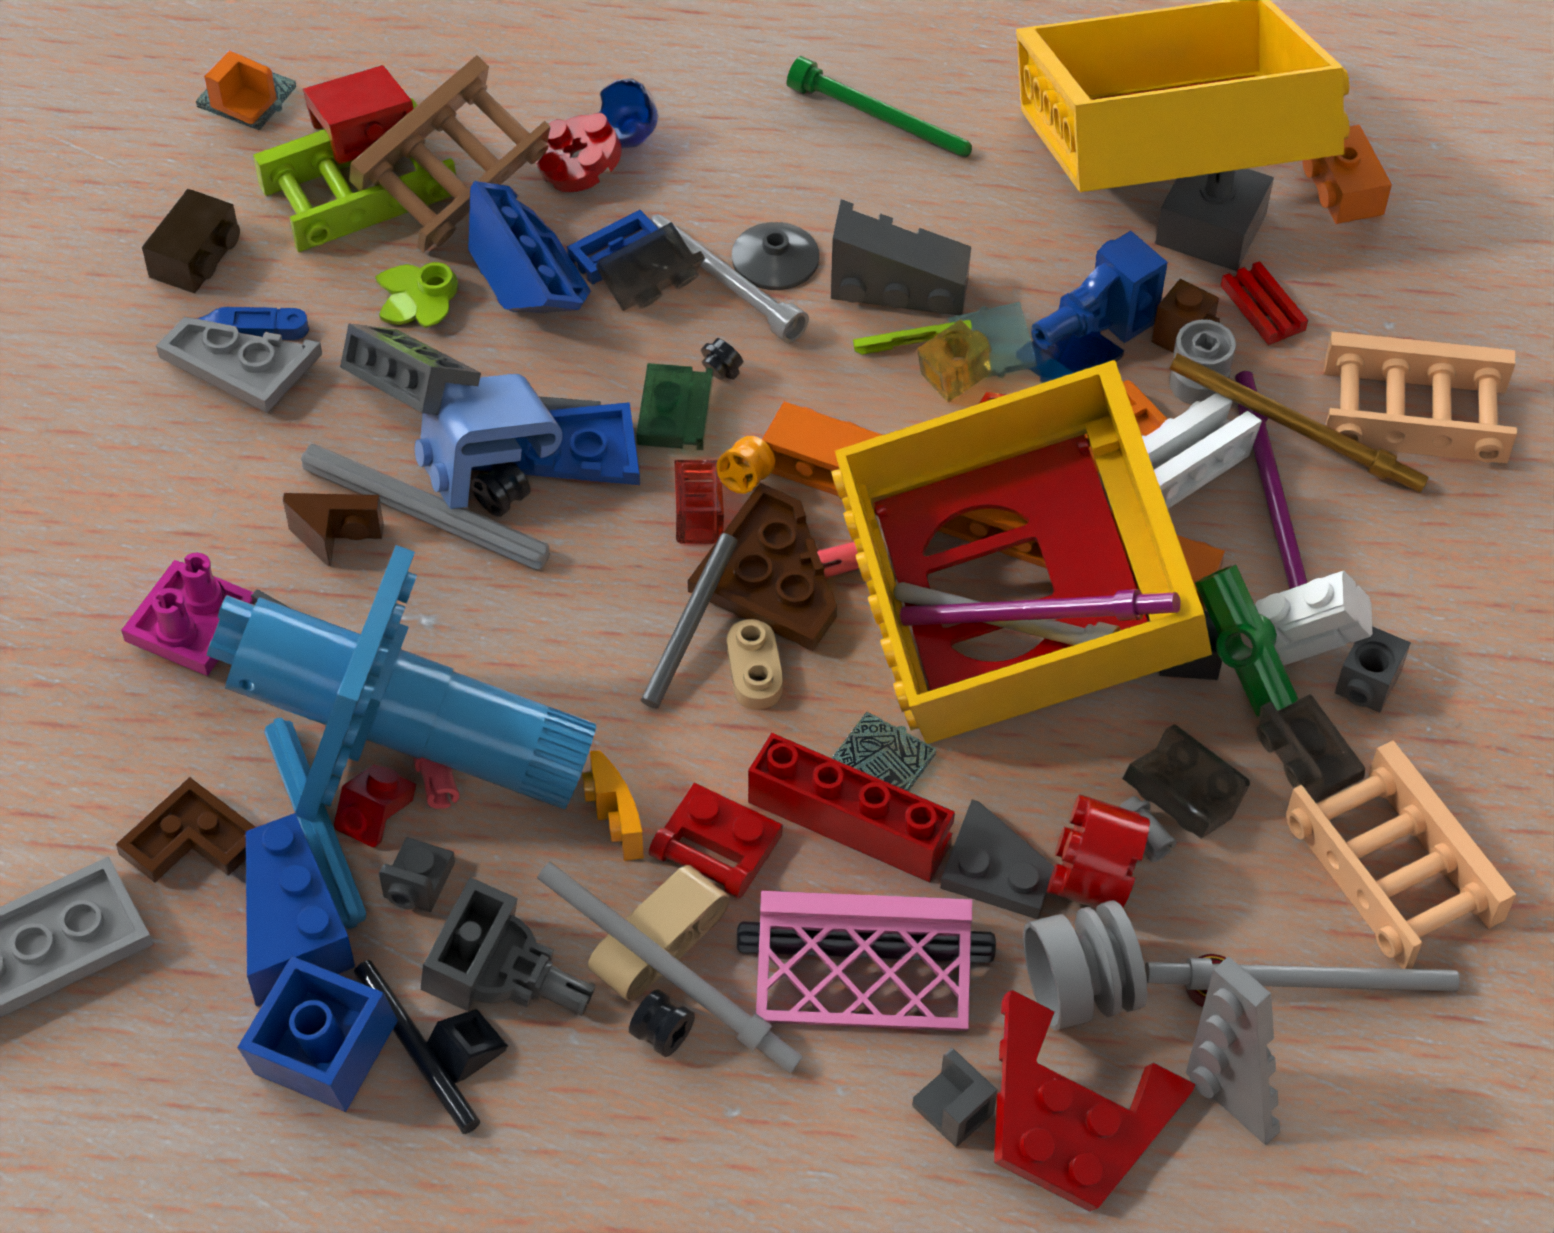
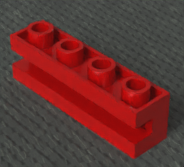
M771 732L748 769V803L929 883L952 844L953 833L949 832L954 823L955 811Z

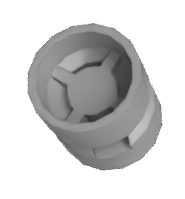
M1212 320L1192 321L1179 330L1176 337L1174 357L1179 353L1230 378V368L1236 349L1235 337L1230 329L1221 323ZM1170 370V389L1184 403L1192 405L1196 401L1202 402L1216 393Z

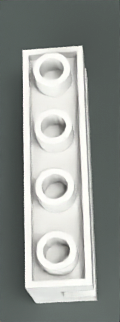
M1215 393L1202 402L1196 401L1186 412L1175 419H1167L1160 428L1149 435H1142L1167 509L1247 458L1252 450L1262 420L1249 411H1246L1232 421L1227 420L1233 401ZM1101 479L1100 482H1101V485H1102V488H1103V491H1104V494H1105V497H1106L1108 506L1111 508V505H1110V502H1109V499H1108L1106 490H1105V488H1104V485H1103V482H1102V479Z

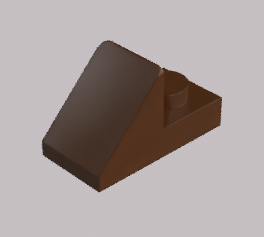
M284 493L283 504L289 530L327 566H331L335 538H348L351 540L382 539L384 522L379 495Z

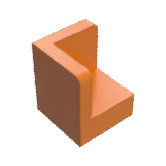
M230 50L204 76L210 106L248 124L255 123L277 100L271 69Z

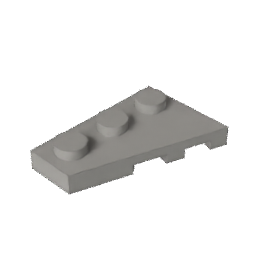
M184 317L156 345L159 358L266 413L322 355L321 343L305 339L303 344L282 341L280 334L265 332L263 337L239 333L236 326Z

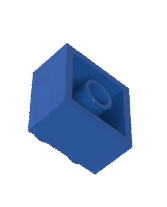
M291 956L237 1048L255 1075L346 1112L398 1019L384 992Z

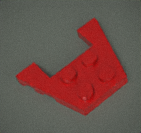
M1011 990L1004 995L1001 1003V1014L1005 1015L1004 1038L1000 1040L999 1061L1003 1063L1001 1092L997 1093L994 1163L1091 1212L1102 1205L1191 1095L1196 1084L1153 1062L1144 1068L1130 1110L1037 1063V1057L1055 1011Z

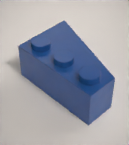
M295 813L246 831L247 978L256 1006L264 1003L291 956L336 974L355 968L348 934Z

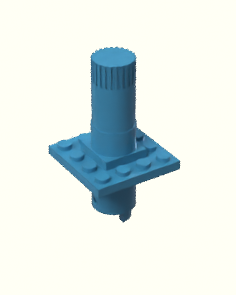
M395 545L361 634L261 597L258 598L255 605L228 595L225 597L217 617L219 622L206 656L231 664L225 689L326 725L295 811L297 817L314 822L321 803L331 806L348 759L359 761L366 740L417 759L422 757L564 810L569 804L589 754L597 724L453 671L454 668L402 650L401 647L409 627L400 624L406 606L398 604L397 600L407 604L417 575L408 572L415 554L414 551Z

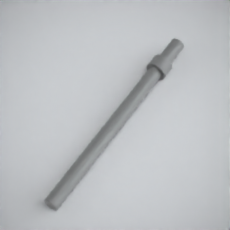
M549 861L541 870L537 879L737 1032L739 1035L736 1039L752 1052L755 1048L759 1049L788 1073L794 1070L803 1056L769 1031L772 1025L756 1013L751 1017Z
M1188 958L1186 963L1146 962L1147 983L1186 984L1188 990H1208L1213 969L1219 964H1212L1210 958ZM1238 964L1262 986L1457 991L1460 984L1457 970Z

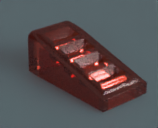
M674 460L676 541L680 544H715L720 534L723 533L722 482L717 474V460ZM685 480H712V482H685Z

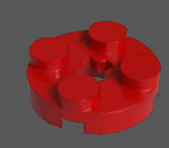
M604 114L579 115L566 120H552L548 123L551 126L547 141L549 148L536 162V166L545 181L552 183L555 189L561 192H578L589 189L600 182L598 175L602 174L607 168L612 172L617 166L621 157L622 146L618 135ZM581 150L577 157L572 158L575 152Z

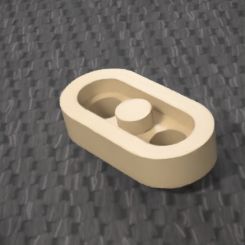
M747 619L736 623L727 634V656L734 695L737 701L746 708L752 710L768 709L780 700L783 692V675L774 631L768 624L760 620ZM754 638V639H757V640H755V641H747V640H745V639ZM760 676L765 678L762 681H754L751 679L758 678Z

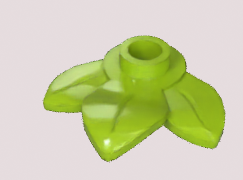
M440 262L428 263L421 268L410 264L399 265L375 276L376 282L392 294L379 313L380 319L390 324H407L416 319L424 328L436 325L447 316L449 300L458 291L457 276L449 266Z

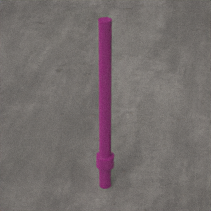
M1241 371L1236 374V382L1257 392L1252 372ZM1238 404L1239 415L1249 411L1262 420L1253 444V451L1289 589L1308 582L1265 423L1268 418Z
M1139 589L1118 590L1115 596L905 606L901 608L900 620L903 626L1116 616L1119 621L1140 620L1144 614L1178 613L1181 602L1177 592L1142 594Z

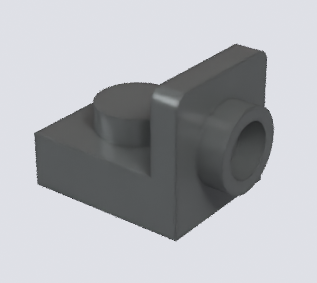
M406 837L393 865L383 864L379 872L384 898H387L391 903L403 909H413L416 907L432 912L455 864L454 851Z

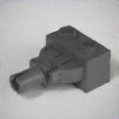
M470 877L423 964L420 990L466 1011H469L474 1000L483 1003H502L511 1000L524 1007H528L533 998L538 999L541 996L582 1016L587 1007L586 1003L589 1004L596 985L552 966L553 962L551 960L554 950L537 943L530 928L519 918L515 917L518 898Z

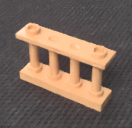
M1331 331L1324 360V375L1341 376L1340 409L1329 408L1325 426L1374 450H1378L1381 447L1392 452L1478 460L1486 463H1508L1517 436V427L1498 425L1497 393L1506 394L1515 367V350ZM1359 378L1386 381V413L1359 411ZM1405 383L1432 386V418L1405 416ZM1451 388L1478 391L1479 423L1451 420Z
M1394 740L1376 749L1368 774L1370 778L1316 804L1302 785L1293 789L1286 812L1290 830L1298 839H1304L1375 933L1376 941L1381 951L1387 957L1394 958L1401 969L1413 968L1422 945L1421 937L1470 912L1478 915L1488 929L1506 920L1516 893ZM1378 796L1386 798L1399 814L1398 817L1347 842L1344 841L1329 821ZM1408 834L1416 836L1429 852V855L1377 881L1374 880L1359 860V858ZM1438 873L1447 875L1460 894L1407 921L1389 899Z

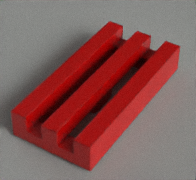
M1260 261L1253 263L1249 271L1246 267L1238 269L1234 277L1231 273L1222 276V289L1268 346L1306 331L1308 319ZM1242 286H1245L1247 290L1252 294V296L1256 299L1257 305L1244 291ZM1267 315H1269L1273 322L1278 326V330H1276L1274 326L1270 323V321L1266 318Z

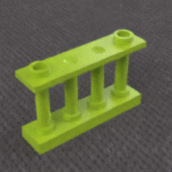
M410 98L413 103V108L418 106L414 99ZM325 129L253 154L258 183L264 195L268 196L282 190L296 213L289 217L294 244L298 253L408 213L381 185L372 186L356 193L352 192L340 172V169L351 166L352 161L343 164L337 163L333 155L329 135ZM412 157L409 158L416 171L398 178L426 205L451 197ZM452 158L441 161L456 175L455 163ZM323 176L336 200L313 208L299 184Z

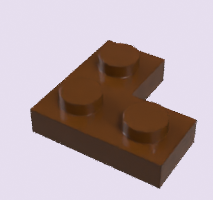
M189 777L118 841L116 847L122 858L153 882L158 881L191 849L195 850L229 876L246 860V831L256 828V826Z

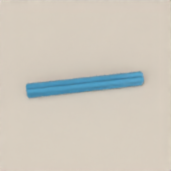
M276 718L273 723L265 727L264 733L295 812L308 778L310 767L293 723L291 721H284L283 718ZM321 803L314 822L300 817L297 818L342 923L346 928L352 929L366 919L367 913L325 805Z

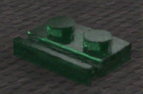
M647 363L636 432L637 445L683 449L684 444L697 445V450H704L713 386V368H706V372L693 371L691 366Z

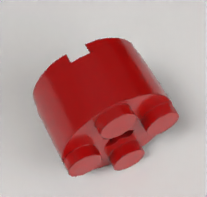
M1079 794L1070 817V823L1074 824V828L1071 829L1064 826L1057 843L1055 856L1061 857L1063 862L1062 865H1055L1048 884L1047 893L1092 908H1097L1101 903L1115 900L1124 908L1136 879L1132 875L1137 860L1142 861L1150 820L1137 812Z

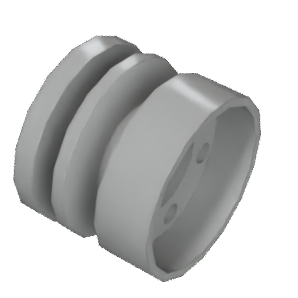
M1115 900L1101 903L1097 906L1096 911L1090 907L1077 911L1075 930L1069 919L1063 914L1031 921L1024 925L1023 945L1029 979L1037 1003L1055 1011L1049 1026L1054 1031L1092 1021L1094 1001L1107 1018L1119 1014L1121 1007L1127 1012L1145 1007L1148 995L1142 952L1129 917L1122 906Z

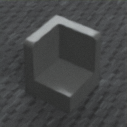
M951 1048L943 1055L941 1073L913 1097L912 1106L950 1143L957 1147L994 1114L998 1089L957 1051Z

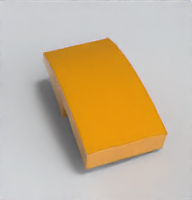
M600 750L590 751L591 771L582 772L585 802L595 801L597 819H608L611 843L621 842L624 861L644 859L642 828L631 792L612 762Z

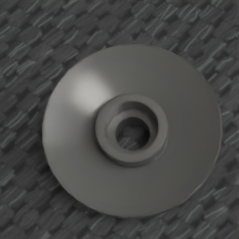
M767 222L755 225L744 231L736 239L732 248V264L735 271L756 287L767 290H784L804 283L814 274L819 263V249L813 237L802 228L789 223Z

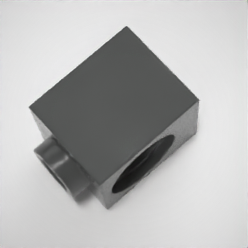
M1372 626L1373 634L1371 637L1356 641L1342 666L1335 694L1347 698L1355 705L1368 707L1380 713L1403 669L1411 642Z

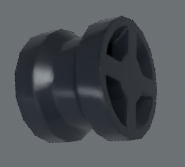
M513 462L492 464L491 471L488 474L480 473L471 481V488L478 502L490 514L496 517H501L508 512L511 502L514 500L521 501L530 494V485L527 478Z
M656 989L647 995L635 1011L629 1025V1033L639 1040H650L653 1042L656 1052L664 1057H668L679 1048L689 1034L694 1023L695 1013L685 1006L675 1007L670 1003V997L667 994Z

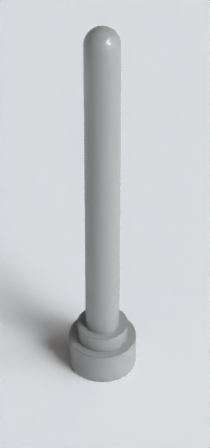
M656 214L650 218L653 224L665 235L666 241L768 317V324L771 325L772 333L784 342H794L804 333L809 322V316L794 303H777L664 216Z
M905 582L898 583L893 590L897 600L917 606L981 603L980 601ZM1051 619L983 622L1073 646L1121 631L1119 626L1104 622H1098L1096 626L1088 624L1086 628Z

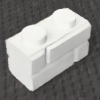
M1344 570L1323 578L1314 579L1309 583L1280 593L1271 594L1266 598L1257 600L1255 603L1259 614L1270 619L1275 626L1277 638L1274 647L1283 665L1344 646L1348 642L1353 643L1371 637L1373 634L1370 597L1360 586H1356L1355 581Z

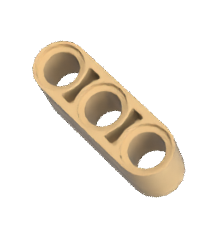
M685 865L670 876L625 920L679 960L721 919L729 905L730 898L729 895L691 865ZM610 934L597 945L588 961L589 970L627 1001L637 999L662 976V974Z

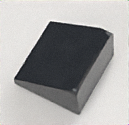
M477 1009L437 1021L427 1041L454 1083L465 1080L505 1052L508 1047Z

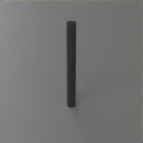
M366 960L360 963L355 968L354 974L361 984L384 992L398 1019L393 1032L462 1134L475 1130L480 1124L479 1118L373 962Z

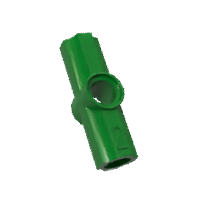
M1230 565L1196 581L1195 585L1219 635L1216 642L1218 656L1223 663L1235 669L1256 716L1263 717L1275 713L1296 702L1298 696L1274 647L1277 638L1275 626L1270 619L1259 614L1237 565ZM1241 633L1250 639L1253 648H1249L1244 644Z

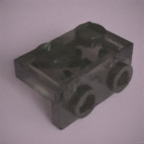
M671 222L599 260L595 267L621 309L625 311L636 304L640 309L651 305L662 297L661 291L671 285H674L676 289H680L694 281L699 276L697 270L705 260V257L701 251L692 255Z
M1311 694L1279 711L1270 701L1261 705L1259 726H1257L1259 740L1269 753L1275 752L1284 764L1285 775L1293 788L1302 785L1315 803L1364 779L1366 768Z
M1175 724L1165 729L1156 749L1129 764L1122 778L1135 788L1142 798L1156 804L1173 817L1183 829L1194 833L1200 839L1233 818L1250 786V780Z

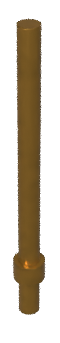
M1179 353L1176 354L1169 367V370L1368 467V473L1382 480L1388 477L1419 493L1422 492L1428 481L1429 476L1396 461L1397 455L1381 447L1376 451Z

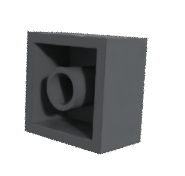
M1247 168L1177 178L1161 207L1155 244L1237 271L1267 214L1274 177Z

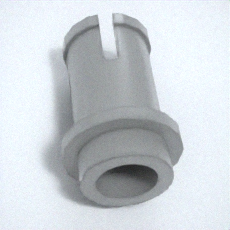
M1133 796L1119 806L1149 818V833L1144 852L1152 863L1159 861L1171 852L1169 847L1174 848L1177 841L1175 838L1169 835L1149 811L1151 805L1147 800L1141 801L1137 796Z

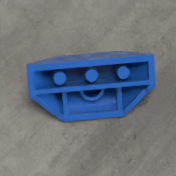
M474 181L470 187L468 250L478 265L481 274L486 278L495 293L500 305L512 312L550 313L579 310L591 290L555 233L532 209L516 200L519 195L510 186Z

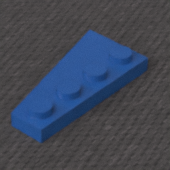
M630 402L548 410L562 430V441L554 453L544 458L538 456L526 436L515 438L522 451L521 461L513 463L520 468L524 475L640 485ZM491 465L471 467V470L490 472Z

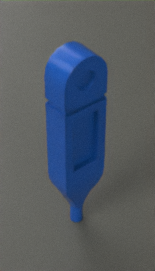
M221 307L208 315L198 318L200 320L236 326L239 333L263 337L265 332L280 334L282 340H299L305 337L309 331L307 315L298 308Z

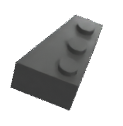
M840 200L832 240L831 299L962 316L969 279L971 246L919 228L917 233L892 225V217L880 213L878 219L853 211V203Z

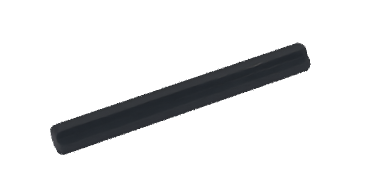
M742 921L739 923L737 928L738 951L759 953L760 922ZM771 929L770 949L775 954L796 955L806 945L793 930ZM804 930L811 939L821 932ZM832 931L818 944L827 956L849 957L859 947L846 932ZM971 931L970 962L990 963L994 961L996 954L995 934L987 931ZM856 932L864 941L874 934ZM884 934L870 946L880 958L902 959L911 950L898 934ZM926 935L910 936L918 944ZM936 936L923 950L935 961H955L959 957V937ZM811 950L807 955L816 954ZM863 953L860 956L863 958H869L865 953ZM916 955L911 960L922 959L918 955Z

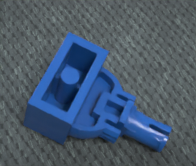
M1132 231L1127 232L1116 240L1107 241L1097 251L1095 270L1084 280L1081 286L1061 297L1057 311L1032 325L1031 334L1035 343L1042 349L1047 350L1071 333L1080 338L1092 331L1101 332L1109 329L1123 343L1128 342L1154 325L1157 306L1162 299L1168 262Z

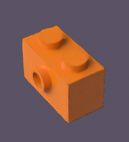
M1360 124L1350 126L1349 137L1344 139V155L1303 160L1304 172L1308 178L1313 179L1318 189L1320 203L1323 208H1328L1335 224L1385 214L1392 183Z

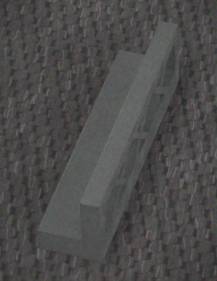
M348 324L340 368L421 413L438 415L445 383L470 386L479 385L481 372L397 329Z

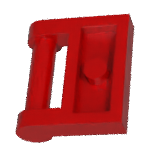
M694 782L664 828L659 829L655 834L649 847V855L662 862L670 859L682 866L691 865L705 877L725 886L724 891L736 898H741L781 838L783 824ZM684 837L738 864L733 868L679 841Z

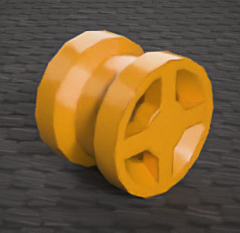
M745 436L740 438L731 449L726 450L719 457L716 466L717 474L722 484L735 493L746 494L756 488L761 480L766 479L772 473L775 467V457L770 446L762 439L755 436Z

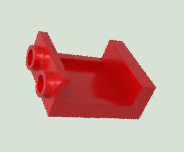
M384 65L303 88L311 124L315 129L324 128L328 133L333 155L338 164L355 160L414 109L412 100Z

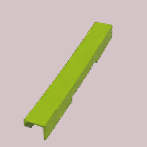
M971 320L896 331L853 339L855 352L864 355L892 350L894 346L936 339L937 342L966 338L971 333L972 324Z

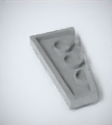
M1228 956L1213 969L1186 1074L1189 1076L1190 1081L1196 1084L1195 1089L1201 1095L1210 1099L1214 1098L1262 1143L1267 1145L1280 1133V1122L1271 1115V1111L1278 1105V1091L1269 1085V1077L1276 1071L1275 1057L1271 1055L1267 1044L1274 1039L1271 993Z

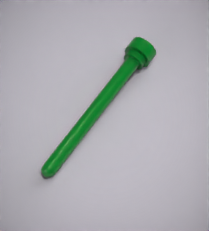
M803 56L797 57L789 70L786 84L789 88L800 93L819 91L959 156H968L972 151V145L968 140L823 75V70L818 68V64Z

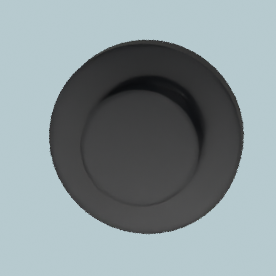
M716 338L712 344L706 343L701 348V353L704 356L702 364L714 377L722 380L726 376L734 380L740 374L738 368L744 361L741 355L726 341Z

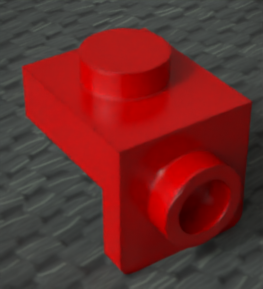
M373 764L342 785L334 828L370 847H376L382 842L387 819L413 801L417 784L399 776L391 768Z

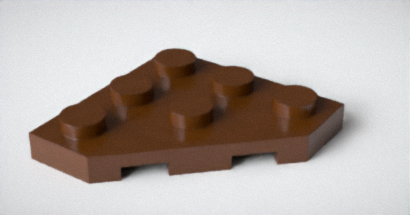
M760 482L723 532L736 538L738 544L713 593L710 603L746 620H760L768 624L774 633L813 651L836 619L837 604L833 592L829 590L824 575V566L817 553L818 549L815 540L810 535L802 502ZM716 543L688 579L689 593L693 592Z

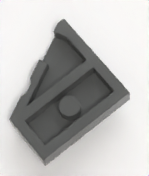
M972 799L941 877L940 889L1038 920L1048 894V884L1054 866L982 803Z

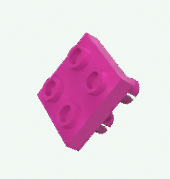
M196 552L188 554L184 558L185 563L177 560L171 563L121 631L125 642L208 676L219 661L206 656L216 631L219 618H217L225 597L228 595L253 605L251 598L253 592L213 576L211 561L208 556Z

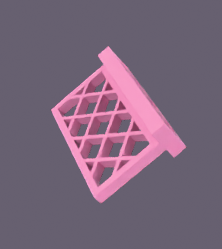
M761 891L756 1014L768 1023L968 1031L973 899ZM771 929L793 930L806 945L784 964L770 949ZM804 930L821 932L811 939ZM832 931L846 932L859 946L838 967L818 946ZM856 932L874 934L864 941ZM884 934H898L911 948L891 969L870 948ZM910 935L926 936L917 944ZM936 936L959 937V957L943 971L923 948ZM812 950L832 972L813 990L809 991L790 969ZM863 953L884 973L864 994L843 973ZM916 955L937 975L917 996L896 975ZM770 959L779 970L768 979ZM959 967L957 986L949 975ZM784 975L804 996L790 1011L767 1010L768 990ZM836 978L857 998L843 1013L828 1012L815 998ZM888 980H891L910 1001L896 1015H882L868 1000ZM943 982L958 998L957 1018L935 1017L921 1001ZM808 1003H811L818 1012L801 1010ZM863 1005L871 1014H855L854 1012ZM916 1007L924 1016L906 1015Z

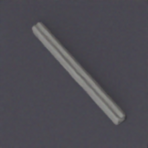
M311 444L301 456L303 469L362 495H379L380 502L531 568L536 570L542 569L549 559L550 553L547 543L465 508L450 509L442 498L321 446Z

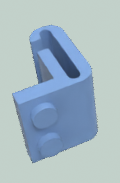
M520 374L481 377L478 386L445 383L438 415L422 413L421 439L415 441V457L418 465L424 467L430 476L434 491L440 492L450 509L468 507L471 467L521 461L522 449L515 440L517 437L526 436L540 458L547 457L559 447L562 441V430L530 383Z

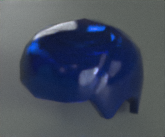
M633 78L617 79L601 90L600 98L602 104L598 113L606 116L618 135L622 148L637 147L643 144L656 128L659 117L651 93L642 83Z

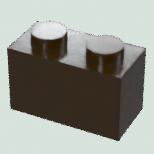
M187 189L142 246L149 278L195 294L203 282L213 276L217 264L225 253L234 248L238 242L240 227L237 224L234 205Z

